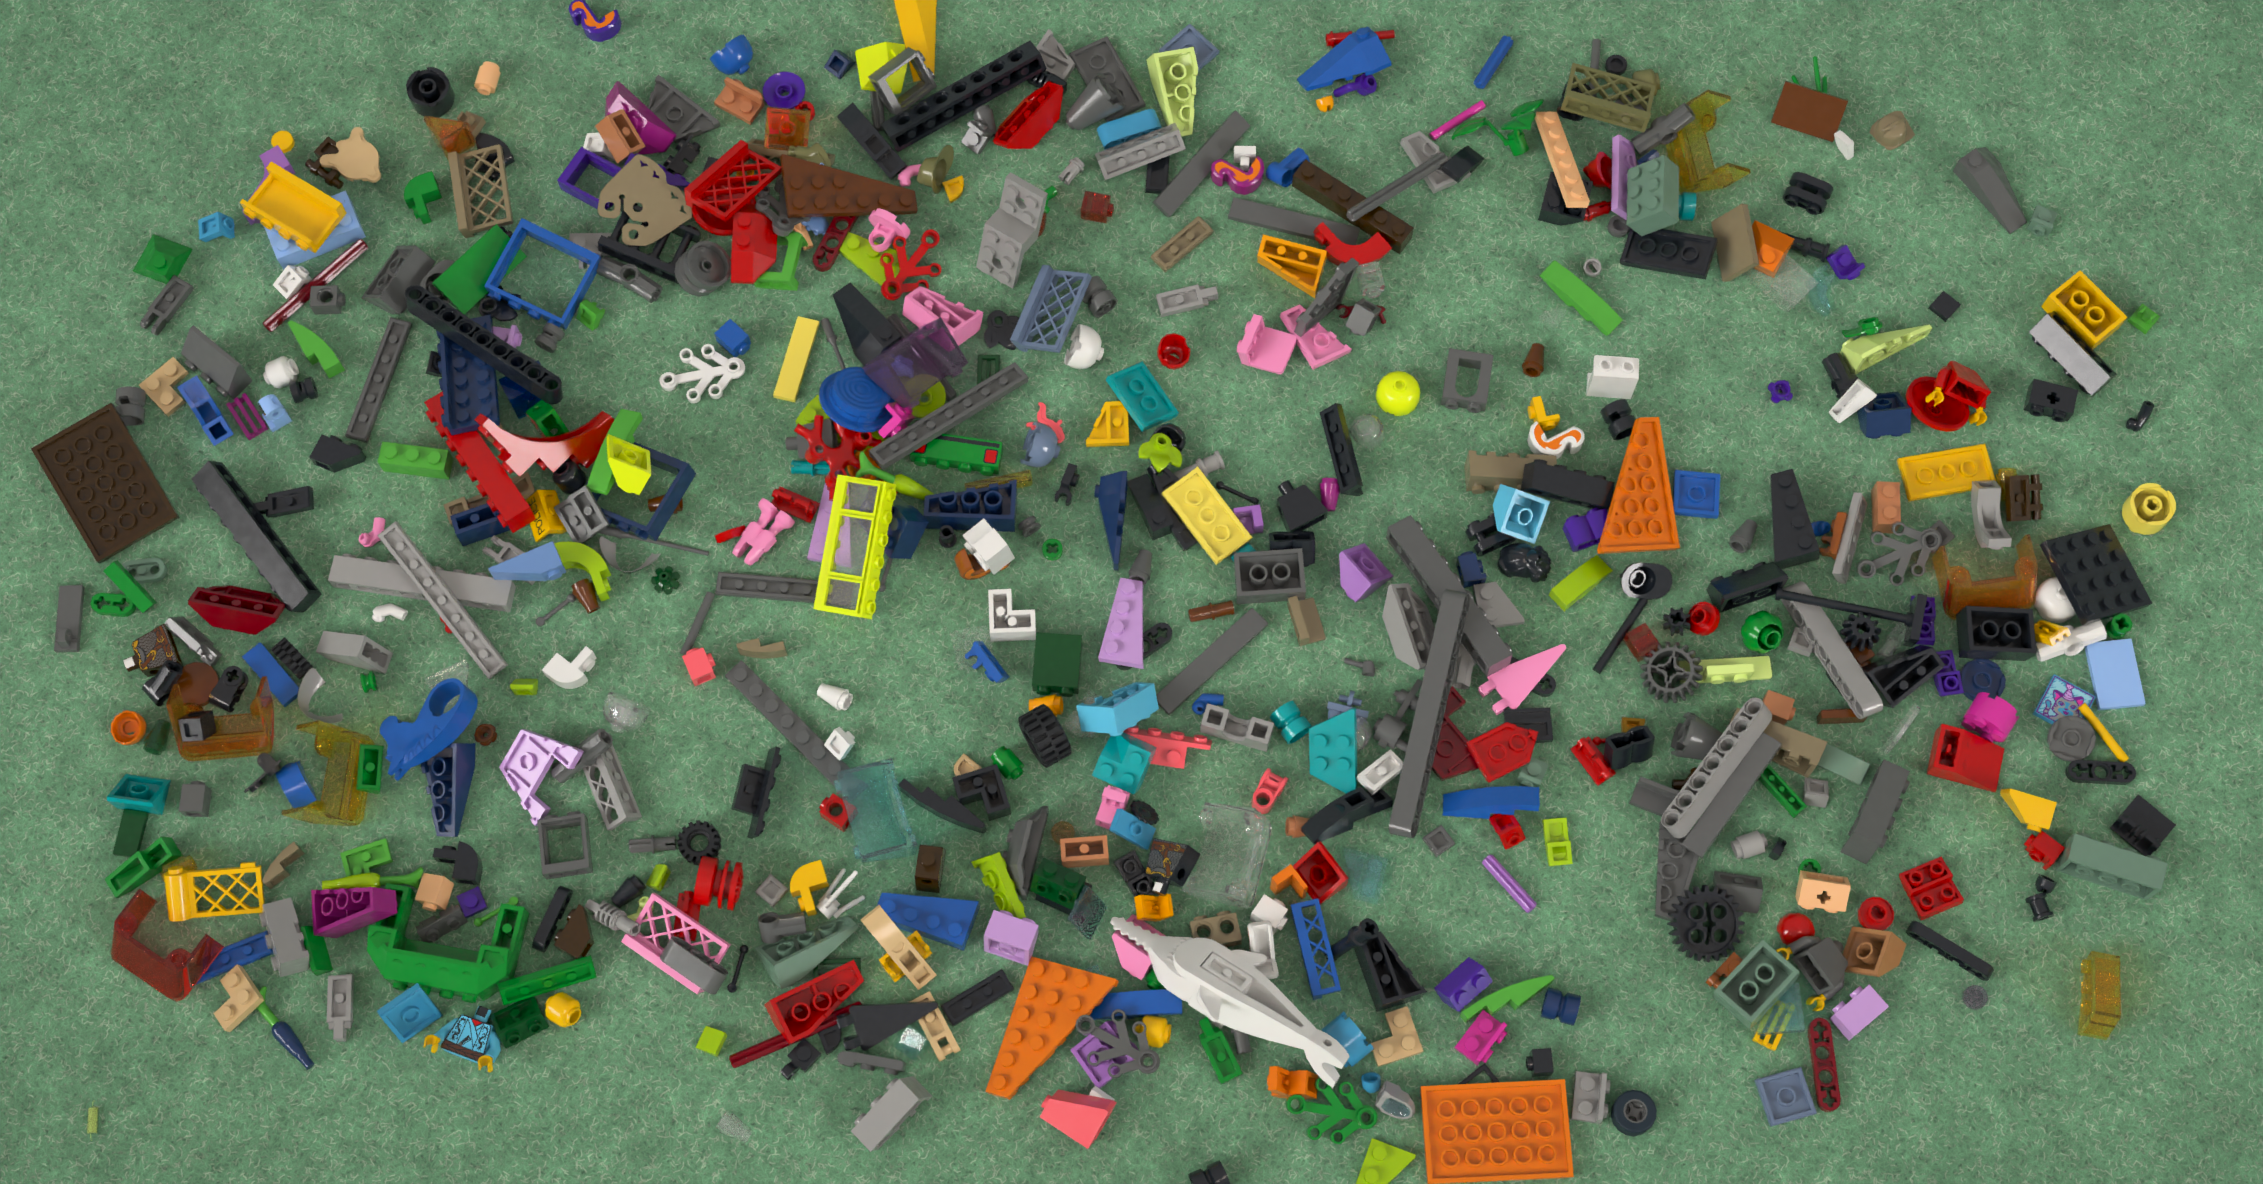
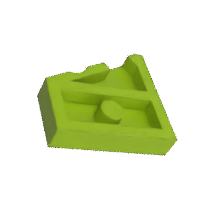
M1372 1138L1356 1184H1388L1415 1159L1416 1155Z

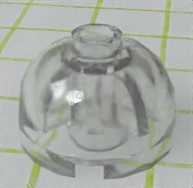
M609 691L603 704V715L606 721L611 724L610 728L618 733H623L624 730L634 731L639 729L645 723L650 713V708L636 700L635 702L625 698V695Z

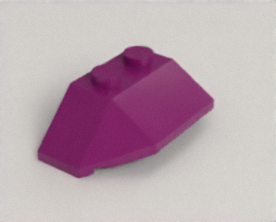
M617 81L606 97L605 117L624 109L645 144V147L638 154L666 152L677 135L621 82Z

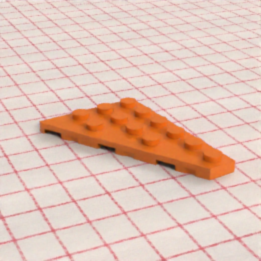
M1641 417L1634 422L1597 548L1598 554L1666 551L1680 548L1659 417Z

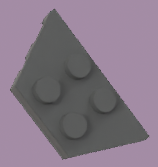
M660 75L656 76V84L653 92L650 94V103L647 108L677 135L674 139L675 143H680L682 139L687 140L690 136L693 138L720 126V122Z

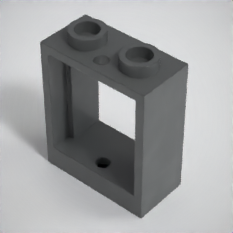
M906 48L868 76L886 109L894 115L906 110L937 87L933 80L935 76L924 64L925 58L919 50ZM911 61L921 81L896 99L886 78Z
M579 811L567 813V816L548 815L542 820H537L542 875L546 880L593 873L588 818L584 813L581 814ZM581 826L584 859L551 864L548 830Z

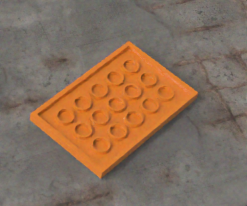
M1565 1079L1420 1087L1427 1184L1574 1177Z

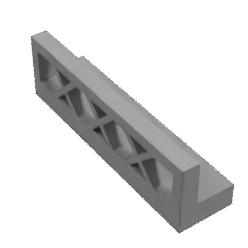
M1176 123L1098 152L1095 156L1103 177L1107 180L1186 148Z
M612 744L608 750L597 757L594 765L583 768L608 831L614 830L624 822L636 821L642 817ZM595 767H598L600 770L599 781L594 776ZM604 787L607 788L609 793L607 801L602 796ZM612 808L616 810L619 817L615 821H612L610 816Z

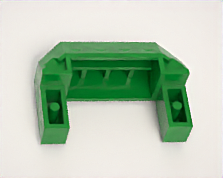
M386 883L385 889L396 890L397 914L377 921L375 925H369L367 952L384 979L393 985L392 988L406 991L407 988H411L418 983L427 995H430V992L439 993V997L453 999V996L462 997V1001L476 1003V1000L485 1001L499 992L497 983L514 978L530 915L525 907L501 903L491 946L481 944L479 951L407 939L405 933L416 893L410 887Z

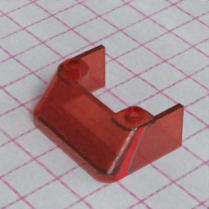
M139 889L114 922L111 957L115 962L170 1000H183L224 946L205 934L192 953L185 949L177 948L170 952L164 960L132 938L138 926L158 902Z

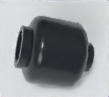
M565 461L552 476L554 483L565 494H573L586 483L584 471L574 461Z

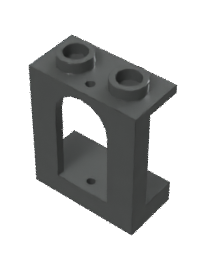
M1449 348L1440 405H1445L1446 408L1452 410L1458 409V407L1466 408L1472 413L1485 411L1493 355ZM1458 366L1480 369L1477 391L1473 396L1463 397L1457 393L1455 384Z

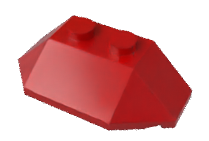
M1047 81L1043 84L1042 88L1035 90L1025 97L997 128L995 138L993 139L994 144L1007 149H1032L1037 145L1040 139L1053 128L1060 118L1063 96L1062 85Z
M756 204L744 205L733 217L731 283L754 284L776 262L778 235L773 231L772 221L755 208Z

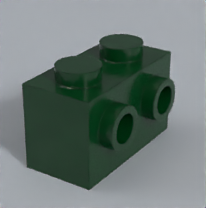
M1043 858L1034 874L1030 891L1073 910L1082 895L1087 877Z

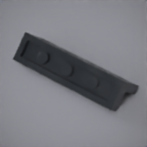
M1335 403L1319 413L1341 494L1360 496L1363 494V483L1342 404Z

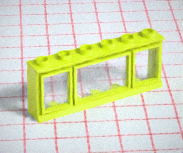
M838 474L813 609L872 619L876 610V593L880 588V571L884 565V549L888 543V527L892 521V505L896 498L895 484Z

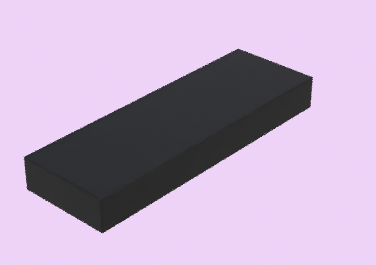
M1001 969L941 1005V1008L954 1027L1012 992L1014 988Z

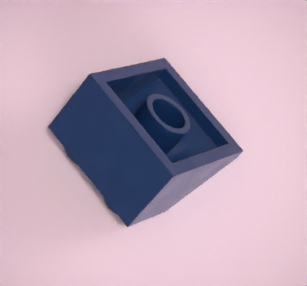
M1898 391L1877 393V396L1857 411L1860 430L1868 438L1877 439L1885 435L1897 437L1905 433H1911V407Z

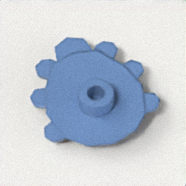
M811 217L810 221L801 222L802 225L806 226L807 231L812 230L815 235L819 233L824 236L829 227L825 217Z

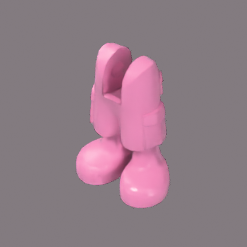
M764 498L758 503L761 510L760 518L757 522L753 521L748 524L732 552L737 558H740L751 545L752 549L744 560V563L749 566L753 565L764 553L770 550L777 542L775 536L780 531L791 528L795 523L792 517L784 511H778L771 502ZM775 518V521L772 524V526L768 530H764V528Z

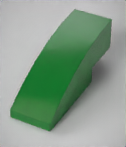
M160 837L146 850H138L104 880L115 898H119L173 865L183 855L171 837Z

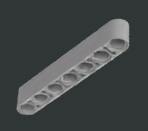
M1803 581L1782 589L1814 596ZM1781 599L1798 628L1803 629L1805 639L1812 645L1816 656L1856 717L1863 719L1882 711L1883 703L1879 694L1822 607Z
M1751 698L1743 705L1663 813L1661 823L1674 838H1682L1689 833L1772 720L1771 711L1760 698Z

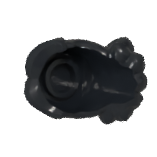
M1513 543L1500 550L1497 567L1505 576L1509 578H1530L1533 583L1545 581L1548 577L1547 574L1551 570V559L1542 546L1538 545L1533 548L1525 543Z

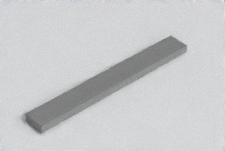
M395 521L377 535L487 678L491 679L507 667V662L400 524Z

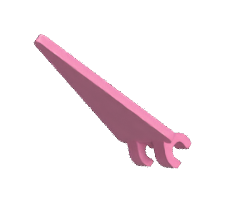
M1558 645L1508 665L1488 676L1487 679L1489 681L1479 686L1478 692L1482 697H1485L1494 689L1498 692L1502 699L1491 708L1496 715H1499L1508 707L1510 709H1517L1566 650V645Z

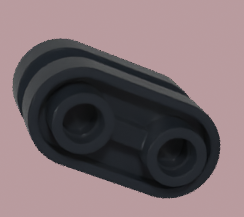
M1794 172L1789 181L1790 186L1786 188L1783 194L1786 204L1791 207L1799 206L1804 208L1812 215L1824 213L1827 206L1826 200L1831 197L1833 192L1832 185L1808 174Z
M1494 513L1490 514L1487 517L1488 519L1481 522L1479 520L1471 522L1465 531L1469 541L1476 539L1478 541L1473 547L1477 556L1488 554L1517 539L1497 531ZM1494 531L1498 532L1497 534H1494L1488 538L1485 537V535H1488Z

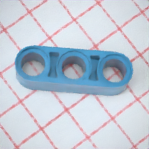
M1147 109L1104 123L1097 128V132L1104 150L1160 129L1162 126L1155 110Z

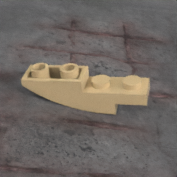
M880 905L861 919L862 923L918 990L937 976Z

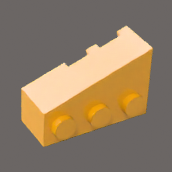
M1263 235L1257 254L1258 263L1308 295L1316 298L1315 296L1327 259V251Z

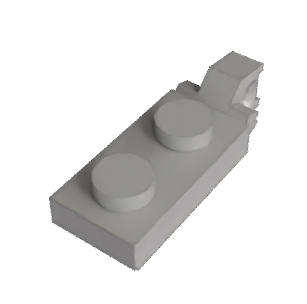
M1197 284L1159 293L1156 295V300L1161 317L1203 308L1209 305V301L1218 300V292L1216 286L1205 289L1204 286Z
M353 974L328 976L327 1023L329 1024V1029L333 1030V1040L336 1042H346L347 1029L352 1028Z

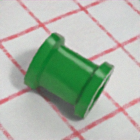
M2121 613L2115 615L2107 623L2105 630L2110 638L2117 640L2123 638L2126 632L2131 630L2133 623L2129 616Z

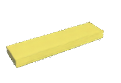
M797 317L773 394L774 398L796 402L820 325L819 321Z

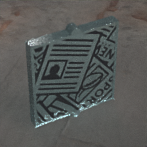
M1085 885L1078 899L1075 900V905L1068 920L1086 939L1091 940L1097 926L1101 923L1100 920L1107 905L1089 886Z

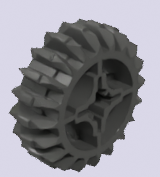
M1668 641L1666 642V648H1662L1661 644H1658L1657 648L1659 651L1655 652L1653 649H1650L1649 652L1652 657L1644 656L1643 658L1648 664L1640 666L1641 670L1645 671L1640 674V677L1645 680L1642 683L1644 688L1649 687L1647 690L1648 694L1655 693L1654 697L1656 700L1663 696L1664 703H1668L1670 697H1672L1673 703H1677V697L1679 696L1685 701V694L1687 692L1693 696L1694 692L1691 688L1699 689L1700 685L1696 681L1703 680V676L1699 674L1703 671V667L1698 665L1701 660L1699 657H1695L1696 652L1694 650L1688 652V645H1684L1680 649L1679 642H1676L1674 647H1671ZM1669 657L1667 663L1658 664L1664 658ZM1679 657L1689 663L1690 672L1679 667ZM1674 667L1676 674L1673 673V676L1669 678L1667 671ZM1653 673L1665 678V688L1659 686L1654 681ZM1685 681L1681 686L1674 688L1676 682Z

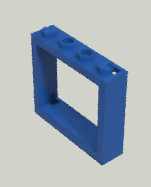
M521 218L484 287L491 298L497 301L503 299L515 310L519 311L521 308L528 311L527 314L536 320L542 318L548 321L547 323L567 329L580 302H582L597 274L601 256ZM526 235L590 265L562 318L498 288Z

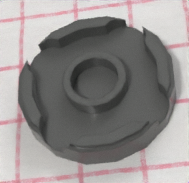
M2061 717L2052 723L2048 730L2047 743L2049 749L2056 757L2063 761L2082 760L2090 755L2095 747V732L2089 722L2081 717Z

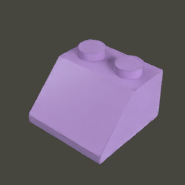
M993 910L984 934V951L1028 966L1037 940L1039 925L1028 918L1019 919L1013 917L1008 911L1000 910L998 912Z

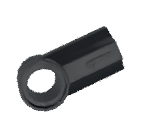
M1836 352L1824 358L1822 364L1831 379L1832 390L1835 389L1836 397L1840 399L1858 377L1855 373L1850 372L1841 353Z
M166 660L157 674L143 685L142 690L157 707L163 706L164 701L173 697L174 693L171 690L183 674V667L177 662Z

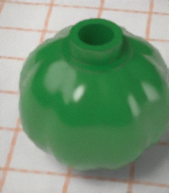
M1762 610L1746 618L1741 628L1743 643L1748 649L1765 654L1780 645L1784 636V629L1778 616Z

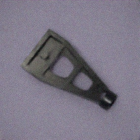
M1151 465L1146 470L1152 477L1156 490L1174 523L1171 533L1184 552L1199 542L1185 524L1179 522L1177 514L1162 496L1166 486L1174 484L1180 479L1167 467L1161 472H1157L1154 466Z

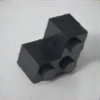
M997 764L952 777L958 801L962 805L983 800L989 821L1011 815L1010 805Z

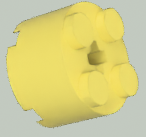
M2145 483L2135 489L2126 499L2122 507V516L2132 532L2143 535L2155 534L2173 517L2176 510V502L2172 493L2161 488V485Z

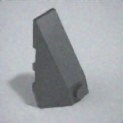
M1987 147L1975 148L1958 160L1953 172L2009 234L2027 223L2001 163Z

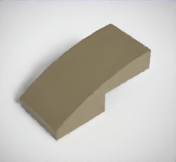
M759 638L736 644L740 655L766 659L788 656L783 641L762 646Z
M292 842L274 859L262 879L267 887L271 889L290 876L286 867L305 854L300 846Z

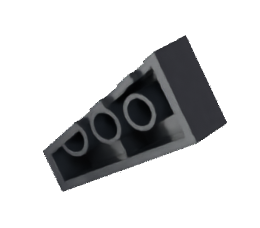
M1793 469L1771 474L1774 563L1781 569L1818 560L1820 550Z

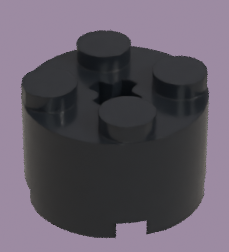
M426 67V70L415 71L406 83L407 94L414 109L424 117H442L451 109L455 99V94L448 78L443 71L434 67Z

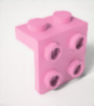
M1254 314L1251 321H1248L1246 324L1243 340L1238 342L1237 353L1239 354L1241 364L1282 374L1296 345L1297 338L1293 334L1265 327L1262 316Z

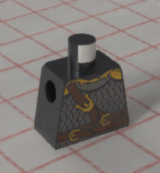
M1154 838L1145 870L1146 875L1156 881L1152 892L1165 896L1169 885L1184 886L1200 857V853L1186 844Z

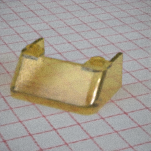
M1708 89L1686 103L1695 113L1696 119L1677 132L1678 136L1674 141L1666 144L1669 159L1679 167L1680 192L1698 193L1723 189L1751 173L1750 169L1731 163H1726L1716 169L1714 167L1706 133L1713 129L1716 124L1715 110L1731 100L1730 96Z
M320 720L297 725L296 730L316 735L314 743L316 752L320 756L328 758L321 801L316 800L303 807L282 810L281 815L311 824L359 825L364 818L368 792L356 790L360 744L375 745L374 741L367 735Z

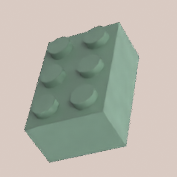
M1665 155L1627 169L1626 225L1639 235L1644 236L1678 223L1679 167Z
M1762 939L1714 990L1713 998L1750 1030L1794 984L1799 977L1800 971Z

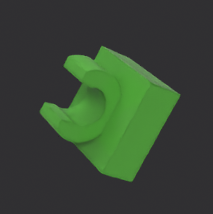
M585 299L580 302L576 319L593 331L599 326L600 319L604 317L605 309L600 310L596 307V302H589Z
M2141 304L2127 322L2146 334L2160 316L2144 304Z

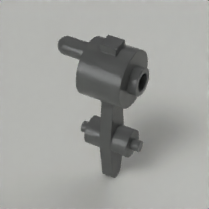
M1417 679L1410 692L1401 689L1400 692L1395 691L1394 696L1397 697L1395 701L1402 704L1397 714L1393 717L1386 713L1383 719L1378 718L1373 727V730L1376 731L1373 739L1379 741V746L1383 748L1388 746L1392 749L1397 747L1406 752L1408 743L1400 738L1407 724L1402 722L1401 719L1408 708L1414 712L1416 711L1419 698L1416 694L1422 685L1421 680Z

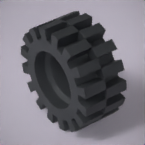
M285 637L271 649L299 679L309 669L313 668Z
M696 820L695 824L690 822L687 828L686 826L682 828V833L679 832V840H677L678 849L689 863L692 862L694 865H699L702 856H718L719 849L721 850V838L712 824L709 825L706 821L701 823L700 820ZM697 835H704L708 838V846L702 851H695L691 848V840Z

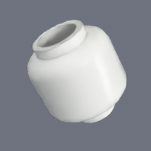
M281 356L265 365L263 376L269 385L271 384L275 388L280 389L289 385V382L297 380L299 369L293 359Z

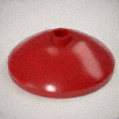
M742 182L730 183L731 188L744 187ZM720 184L715 189L728 188V184ZM745 193L732 194V199L742 198ZM719 195L716 196V199L726 200L730 199V196ZM714 196L705 197L703 201H714ZM753 197L747 204H756L755 197ZM697 205L691 208L694 219L703 229L715 235L732 236L734 215L725 222ZM731 205L720 206L717 208L723 212H726L731 208Z
M1925 376L1913 380L1907 388L1906 399L1912 413L1919 421L1932 429L1945 432L1957 431L1967 423L1970 415L1968 404L1944 394L1943 391L1941 392L1944 395V400L1935 407L1934 399L1929 403L1926 402V396L1935 390L1933 388L1936 380L1935 377Z

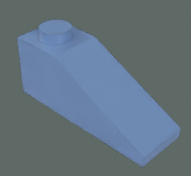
M553 541L488 568L494 580L547 581L556 580L563 573H566Z

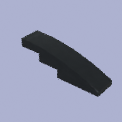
M905 778L898 784L899 790L939 818L984 834L987 831L986 825L952 795L944 801L929 787L921 793Z

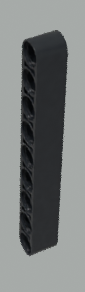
M412 285L405 290L407 309L411 314L545 403L554 405L561 402L563 399L562 382L558 376L419 285Z

